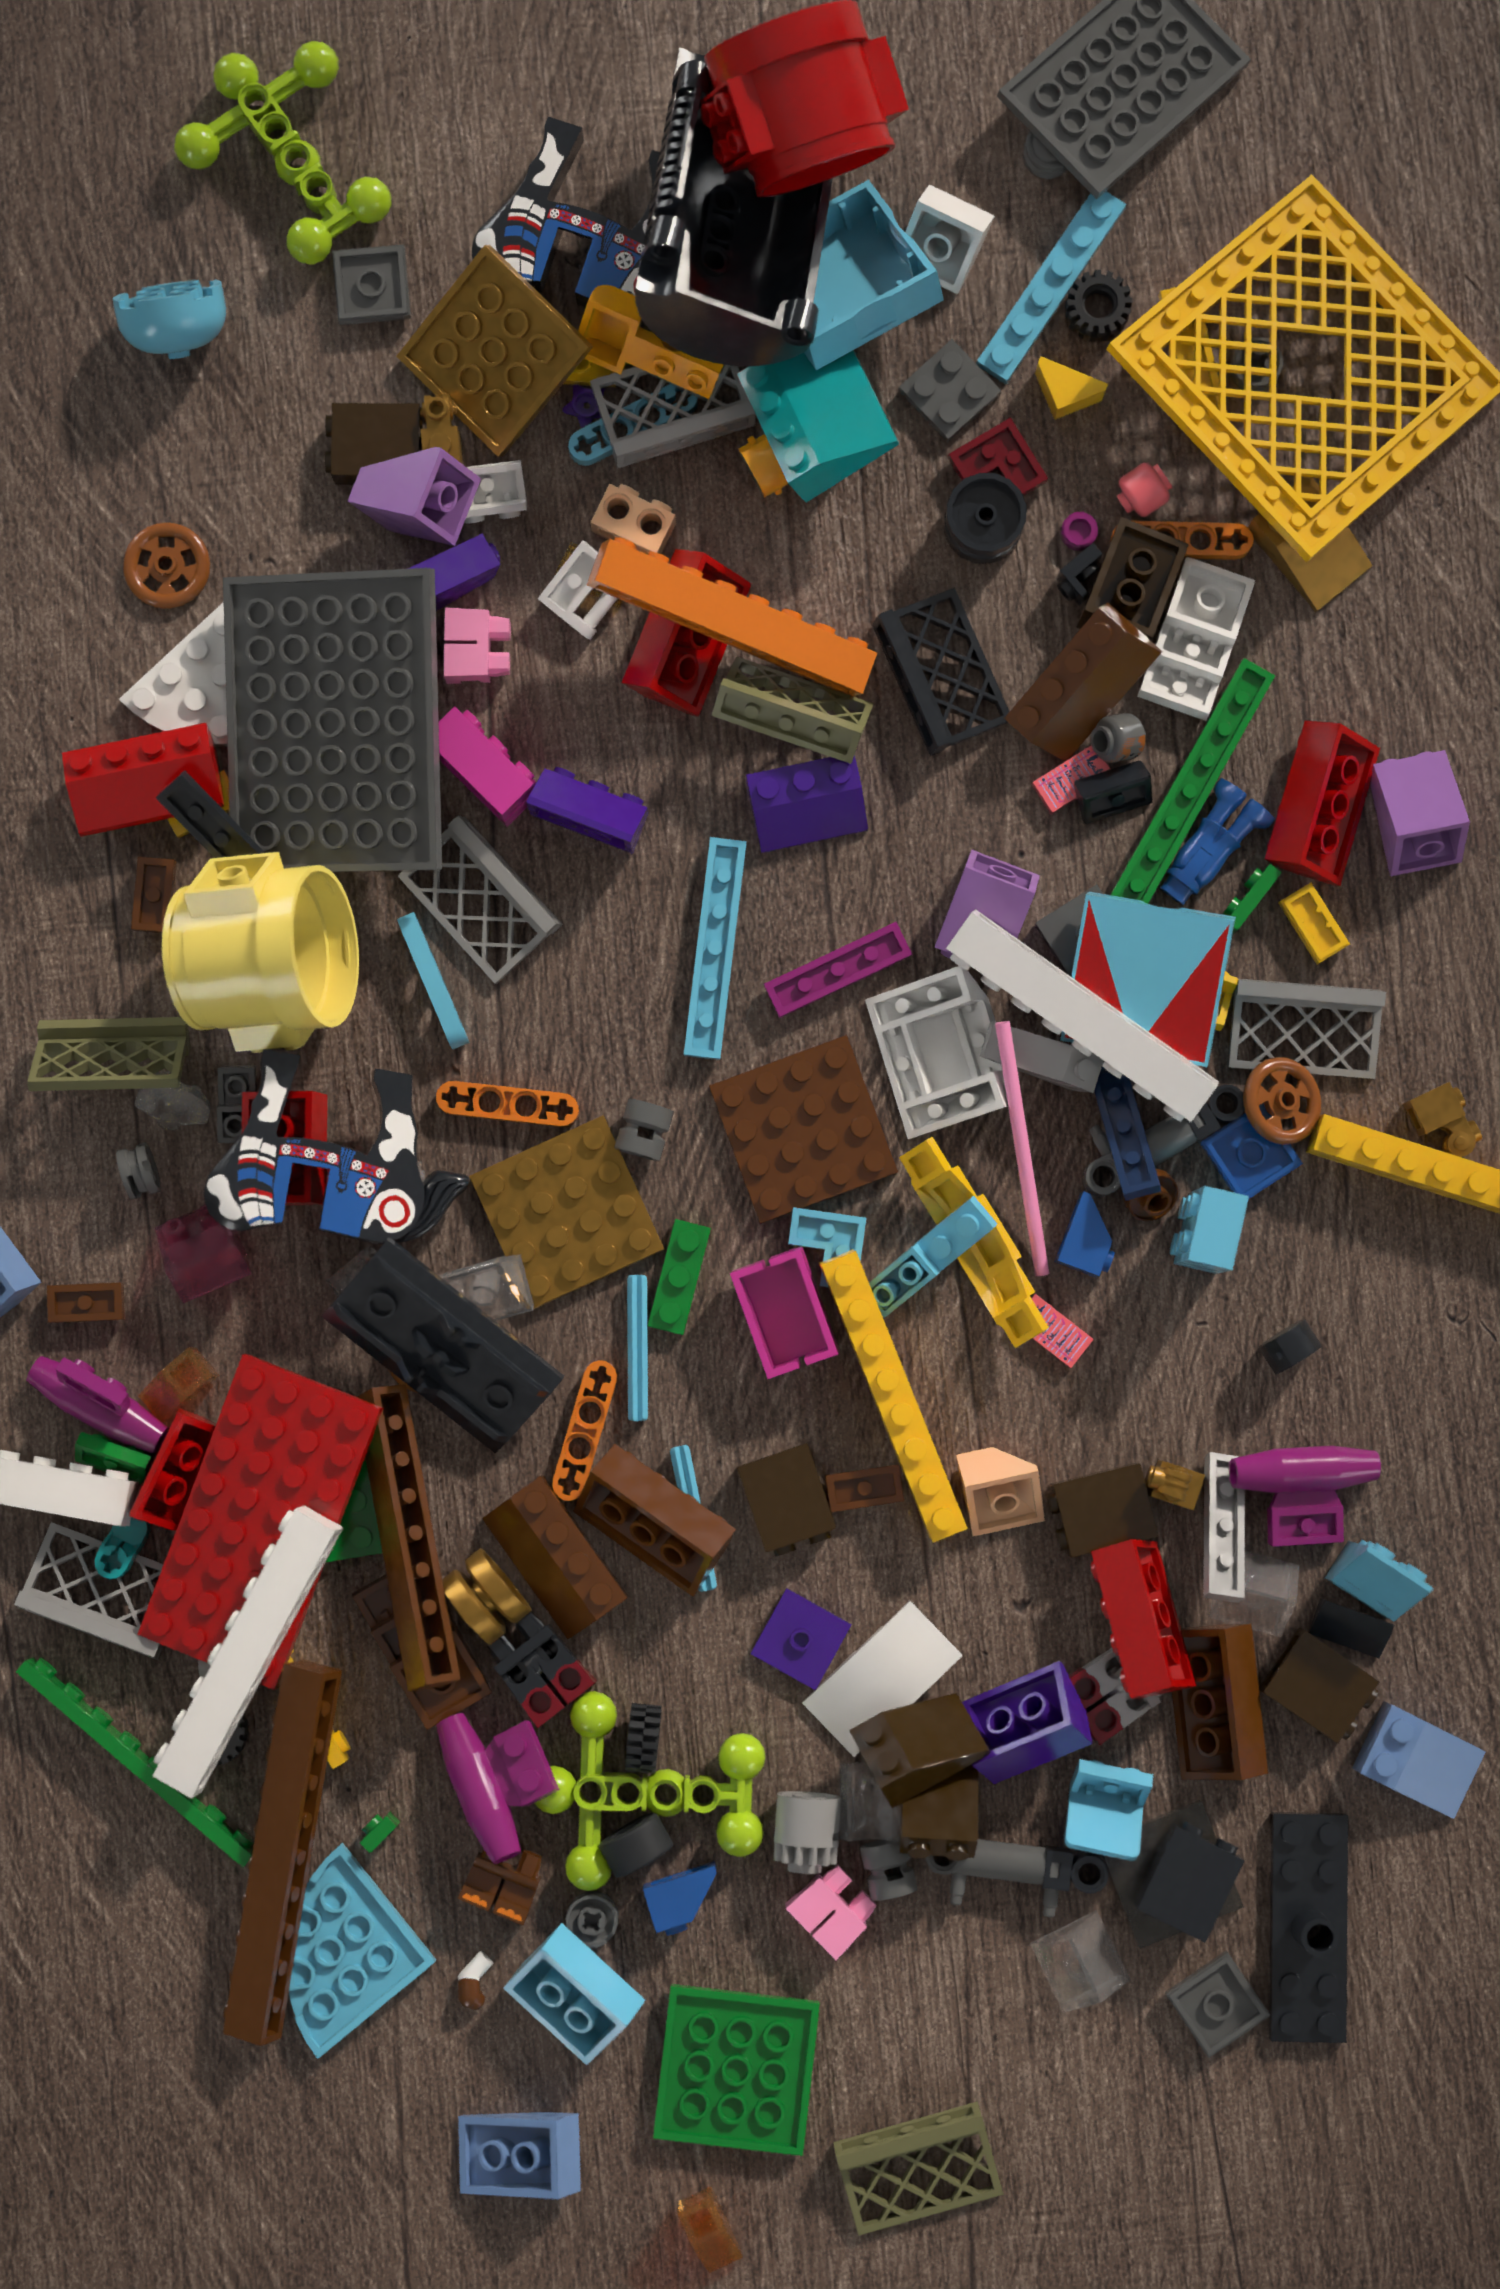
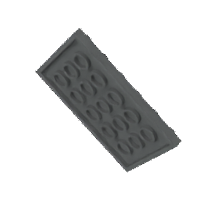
M1102 0L999 89L997 97L1069 172L1098 199L1249 65L1251 59L1194 0Z

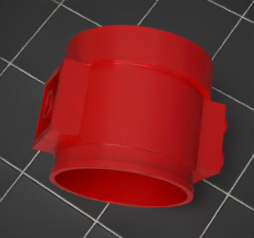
M841 0L824 3L777 17L723 41L704 56L714 90L700 101L702 105L701 117L705 126L710 129L714 141L713 153L715 159L721 164L724 174L748 168L750 175L753 176L756 185L755 191L758 197L781 195L833 179L887 155L896 147L893 138L890 137L888 123L908 111L909 107L886 36L869 40L856 1Z

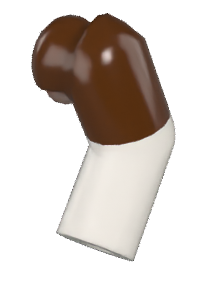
M479 1951L458 1975V1999L462 2006L471 2010L480 2009L485 2002V1996L480 1991L479 1979L493 1965V1961L482 1951Z

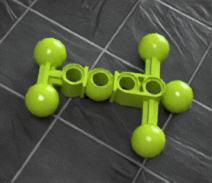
M310 41L302 44L296 51L293 67L266 86L258 83L259 71L255 63L247 56L238 53L224 55L215 65L213 82L216 89L228 99L238 100L239 104L208 125L196 122L184 125L176 134L174 141V151L178 160L192 169L202 170L210 167L218 158L220 144L249 125L265 149L272 154L278 176L289 185L295 186L299 196L303 195L307 208L323 216L321 220L305 217L295 221L289 228L286 237L289 253L301 263L313 265L322 262L330 253L332 239L356 222L373 224L382 221L389 213L392 204L391 193L388 187L377 178L365 176L357 179L348 189L346 203L341 205L337 200L330 176L324 172L317 150L307 141L301 140L296 130L293 131L288 117L278 105L304 86L320 89L330 85L336 78L339 69V60L335 51L324 42ZM254 101L265 102L261 109H248L249 105ZM276 129L286 131L279 139L269 138L270 133ZM296 158L306 159L302 167L292 168L289 166ZM316 187L327 188L326 193L320 197L310 195L311 191Z
M596 1691L586 1692L576 1698L571 1705L569 1716L572 1727L581 1735L580 1778L576 1782L572 1774L566 1769L550 1766L560 1790L534 1803L541 1811L550 1814L564 1812L571 1807L574 1801L579 1805L578 1846L571 1850L565 1863L566 1876L572 1885L585 1891L597 1890L604 1886L611 1877L612 1870L599 1848L601 1843L602 1811H632L642 1807V1811H647L648 1809L658 1816L670 1817L675 1816L683 1811V1809L687 1813H689V1808L699 1813H708L714 1810L716 1806H729V1812L722 1816L716 1829L717 1842L722 1850L729 1855L743 1857L749 1856L758 1849L762 1843L764 1832L761 1821L752 1813V1780L759 1775L766 1759L764 1747L758 1739L749 1734L739 1733L725 1739L721 1745L718 1754L719 1766L724 1774L730 1777V1783H717L714 1778L707 1775H700L694 1779H690V1775H685L684 1778L677 1771L670 1769L657 1770L655 1774L652 1773L649 1776L648 1774H643V1778L633 1773L603 1772L604 1736L609 1734L616 1724V1706L608 1696ZM590 1781L597 1783L602 1792L598 1799L592 1801L587 1800L581 1794V1786ZM627 1782L636 1785L639 1790L637 1799L624 1801L618 1794L620 1785ZM665 1783L672 1785L677 1793L675 1799L671 1802L660 1801L655 1793L659 1785ZM703 1784L708 1785L714 1791L713 1799L708 1803L697 1802L693 1797L695 1787Z

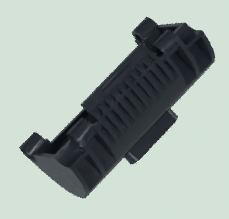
M679 47L672 81V98L668 103V112L666 114V123L645 230V248L641 253L635 286V304L639 316L659 339L675 349L698 359L730 366H761L792 359L804 353L815 338L819 309L814 304V296L833 179L781 195L758 197L755 191L756 185L753 176L750 175L748 168L724 174L721 164L716 161L713 153L714 141L710 129L705 126L701 117L702 105L700 101L714 90L704 60L705 55L695 54Z

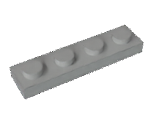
M1209 1452L1204 1457L1203 1597L1239 1603L1245 1598V1490L1233 1488L1229 1479L1230 1460L1238 1456Z

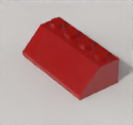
M675 549L669 563L682 569V566L695 568L703 573L702 578L713 583L716 580L730 583L737 588L736 593L746 597L752 583L704 552ZM650 612L621 683L646 698L699 717L727 644Z
M1305 720L1301 735L1298 738L1297 749L1287 776L1286 787L1281 804L1277 810L1276 821L1271 838L1267 844V852L1264 859L1285 871L1331 885L1341 886L1370 786L1373 764L1377 762L1380 747L1341 723Z
M207 723L62 753L65 784L80 837L174 818L156 799V796L184 770L221 808L225 807L217 748Z
M1131 1539L1091 1551L1093 1557L1091 1572L1095 1581L1101 1587L1103 1595L1100 1600L1101 1609L1105 1618L1110 1621L1113 1632L1110 1636L1111 1646L1115 1655L1120 1658L1123 1670L1120 1672V1680L1125 1692L1129 1693L1130 1699L1146 1698L1195 1687L1194 1675L1157 1541Z

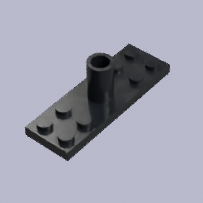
M1271 1812L1269 2039L1271 2042L1347 2043L1348 1815L1346 1813ZM1320 1924L1319 1933L1315 1937L1308 1939V1931L1313 1926Z

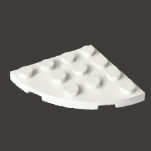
M222 603L119 700L140 719L161 731L207 723L214 744L226 747L228 742L224 607Z

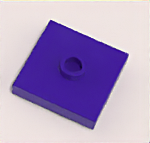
M786 1588L750 1654L816 1690L851 1624Z

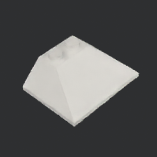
M957 966L865 999L908 1139L1007 1107L1002 1065L980 1057L990 1022H996L989 998L968 970Z

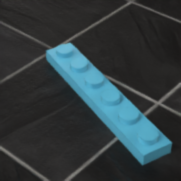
M1107 191L1098 199L1090 193L977 360L976 364L979 368L1005 385L1008 383L1069 293L1073 282L1079 278L1125 210L1126 204Z
M710 837L684 1056L720 1060L747 841Z

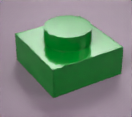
M391 1812L383 1819L376 1814L362 1829L366 1836L360 1844L371 1853L398 1826L400 1821Z

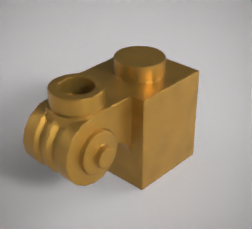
M449 394L435 395V397L430 395L424 396V402H422V408H420V417H424L427 428L421 429L422 450L433 447L442 448L463 464L460 433L458 427L451 424L453 414H457V408L454 405L453 399H450Z
M1450 1082L1403 1103L1418 1136L1425 1135L1435 1129H1442L1448 1134L1442 1141V1149L1446 1153L1458 1157L1467 1156L1475 1148L1476 1142L1482 1140V1134L1475 1121H1467L1465 1117L1466 1114L1463 1107L1466 1106L1462 1093L1457 1087L1452 1088Z
M1158 1460L1156 1466L1150 1465L1146 1474L1145 1484L1149 1488L1148 1496L1194 1510L1205 1475L1179 1465Z

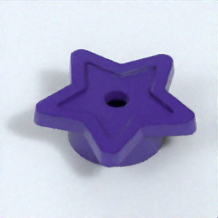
M574 384L572 401L564 406L562 410L565 414L577 417L581 428L590 425L593 419H601V415L592 389ZM601 388L602 395L604 394V388ZM589 403L590 408L585 409L583 405Z

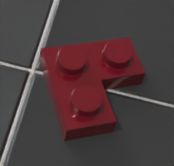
M1011 417L948 454V460L961 481L978 473L998 471L1001 476L1010 479L1021 490L1023 496L1048 481L1047 475Z

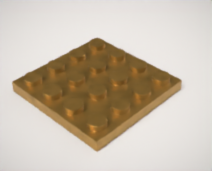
M484 245L396 357L435 395L449 394L450 399H453L454 405L457 408V414L455 415L498 457H502L594 346L491 245Z
M604 1115L469 1176L530 1311L665 1250L620 1150L614 1148L616 1141Z

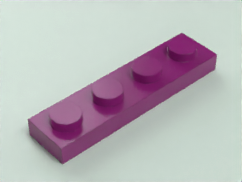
M896 921L764 983V988L778 1017L782 1018L912 956V953Z

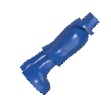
M1223 778L1217 781L1213 789L1217 798L1213 809L1206 818L1202 817L1197 831L1179 850L1171 868L1166 872L1169 877L1160 887L1163 892L1182 906L1192 894L1197 895L1202 888L1215 878L1228 857L1241 847L1239 843L1247 834L1255 828L1267 829L1275 821L1271 813L1254 799H1249L1228 830L1222 825L1243 803L1247 795L1236 785Z

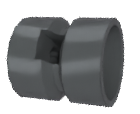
M629 1098L623 1116L627 1125L619 1129L614 1148L634 1156L660 1162L665 1146V1141L661 1136L662 1133L669 1132L674 1111L652 1103ZM638 1128L650 1131L647 1139L637 1136Z
M899 1836L876 1840L859 1847L864 1869L871 1872L866 1878L871 1900L879 1901L897 1898L918 1890L914 1870L906 1864L911 1856L899 1854ZM893 1868L892 1874L885 1875L884 1870Z

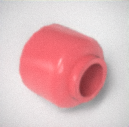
M1141 463L1119 479L1118 483L1122 492L1116 497L1127 514L1134 510L1140 517H1146L1169 501V490L1173 487L1158 464L1152 467L1149 463Z

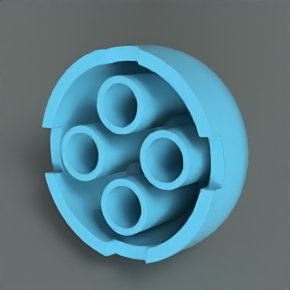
M199 280L149 286L136 292V296L129 299L128 293L119 294L112 298L119 330L133 347L141 351L153 354H168L169 359L190 356V350L208 344L223 328L226 319V304L222 282L219 280L209 281L210 287H202Z

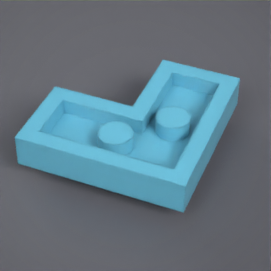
M793 1207L788 1245L823 1249V1261L850 1250H855L861 1262L866 1218ZM821 1271L820 1286L828 1287Z

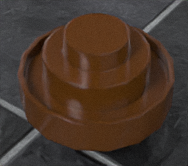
M1156 1169L1161 1192L1127 1201L1124 1199L1126 1208L1137 1220L1145 1222L1157 1220L1165 1216L1175 1205L1179 1189L1177 1183L1166 1171Z

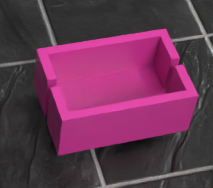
M454 706L439 721V760L508 827L528 807L526 802L536 784V781L533 779L535 776L520 761L514 765L509 760L511 757L507 753L508 749L494 735L488 739L484 735L485 731L481 728V722L469 710L462 714Z
M802 1246L770 1257L769 1266H766L765 1261L761 1260L733 1270L730 1273L767 1379L800 1368L801 1361L799 1357L805 1355L804 1360L807 1366L838 1355L840 1351Z

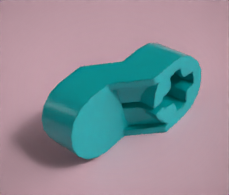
M131 1517L130 1526L113 1525L96 1554L94 1562L97 1572L108 1579L120 1578L126 1575L148 1539L151 1523Z

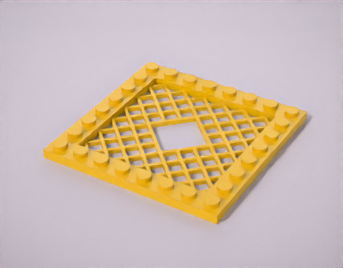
M1312 174L1110 342L1106 349L1306 563L1500 394V372ZM1302 238L1318 239L1319 255L1302 253ZM1295 239V252L1280 251ZM1327 249L1333 254V256H1327ZM1277 259L1294 260L1295 276L1277 274ZM1270 260V273L1255 272ZM1302 261L1319 263V278L1302 277ZM1327 264L1344 266V281L1327 279ZM1351 275H1352L1358 282H1351ZM1252 280L1269 281L1270 297L1252 295ZM1245 281V294L1230 293ZM1277 282L1294 284V299L1277 298ZM1302 285L1318 286L1319 302L1302 300ZM1327 288L1344 289V305L1326 303ZM1351 290L1369 292V307L1352 306ZM1227 301L1245 303L1244 318L1226 316ZM1376 301H1377L1384 309H1382V308H1376ZM1219 303V316L1205 314ZM1252 303L1270 305L1269 321L1252 319ZM1277 306L1294 308V323L1277 322ZM1302 309L1319 310V326L1302 324ZM1326 311L1344 313V328L1326 327ZM1351 314L1369 315V331L1351 329ZM1376 316L1393 318L1394 333L1376 332ZM1201 322L1219 324V340L1201 338ZM1194 324V337L1179 336ZM1226 325L1244 326V342L1226 340ZM1251 327L1269 329V345L1251 343ZM1401 327L1408 335L1401 334ZM1277 330L1344 337V400L1276 393ZM1351 337L1369 339V355L1351 353ZM1376 340L1394 342V357L1377 356ZM1401 342L1418 344L1419 360L1401 358ZM1176 343L1194 345V361L1176 359ZM1167 345H1169V357L1163 351ZM1201 346L1219 348V364L1201 362ZM1226 349L1244 350V366L1226 364ZM1251 351L1269 353V369L1251 367ZM1426 354H1427L1433 361H1426ZM1351 361L1369 363V379L1351 377ZM1376 364L1394 365V381L1376 379ZM1401 366L1419 368V384L1401 382ZM1180 368L1194 369V383ZM1426 369L1442 370L1443 386L1426 384ZM1201 370L1219 372V388L1201 386ZM1226 373L1244 374V390L1227 389ZM1251 375L1269 377V393L1251 391ZM1351 385L1369 387V403L1351 401ZM1376 387L1394 389V405L1376 403ZM1401 390L1419 392V407L1401 406ZM1426 392L1442 394L1426 408ZM1205 395L1219 396V410ZM1226 397L1244 398V414L1226 413ZM1251 399L1269 401V417L1251 415ZM1276 402L1294 403V419L1276 418ZM1301 404L1319 406V422L1301 420ZM1326 406L1344 408V424L1327 423ZM1351 409L1369 411V427L1351 425ZM1376 411L1394 413V429L1378 428L1376 426ZM1401 414L1418 415L1401 430ZM1230 421L1244 422V436ZM1251 423L1269 425V441L1251 439ZM1276 426L1294 427V443L1276 442ZM1301 428L1319 430V446L1301 444ZM1326 431L1344 432V448L1326 447ZM1352 433L1369 435V451L1352 449ZM1377 435L1393 437L1377 451ZM1255 448L1269 449V463ZM1276 450L1294 451V468L1276 466ZM1301 452L1319 454V470L1302 469ZM1326 455L1344 456V472L1326 471ZM1352 457L1367 458L1362 465L1352 472ZM1279 474L1294 476V489ZM1301 476L1319 478V494L1301 493ZM1326 479L1343 480L1326 495ZM1305 501L1318 503L1310 508Z

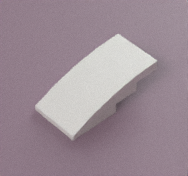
M1187 556L1155 643L1163 652L1146 670L1137 697L1206 721L1232 647L1236 641L1255 580Z
M909 1600L884 1626H881L857 1651H854L802 1704L855 1757L860 1750L849 1730L881 1712L913 1704L963 1655Z

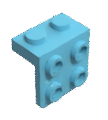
M1080 1759L1070 1781L1064 1838L1065 1845L1069 1848L1129 1861L1136 1860L1140 1853L1143 1806L1152 1789L1153 1774L1143 1773L1135 1768L1105 1765L1097 1760L1086 1761Z

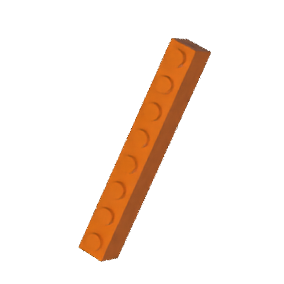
M615 537L614 540L609 539L601 544L586 584L587 586L836 691L851 696L863 694L877 656V652L867 649V642L855 637H848L846 640L835 635L836 630L822 623L811 625L802 621L803 616L793 610L782 609V611L771 608L769 607L770 602L763 597L753 594L746 597L736 593L737 588L725 581L716 580L715 583L702 578L703 573L695 568L682 566V569L668 564L670 559L657 552L649 551L648 555L635 549L636 545L627 539Z

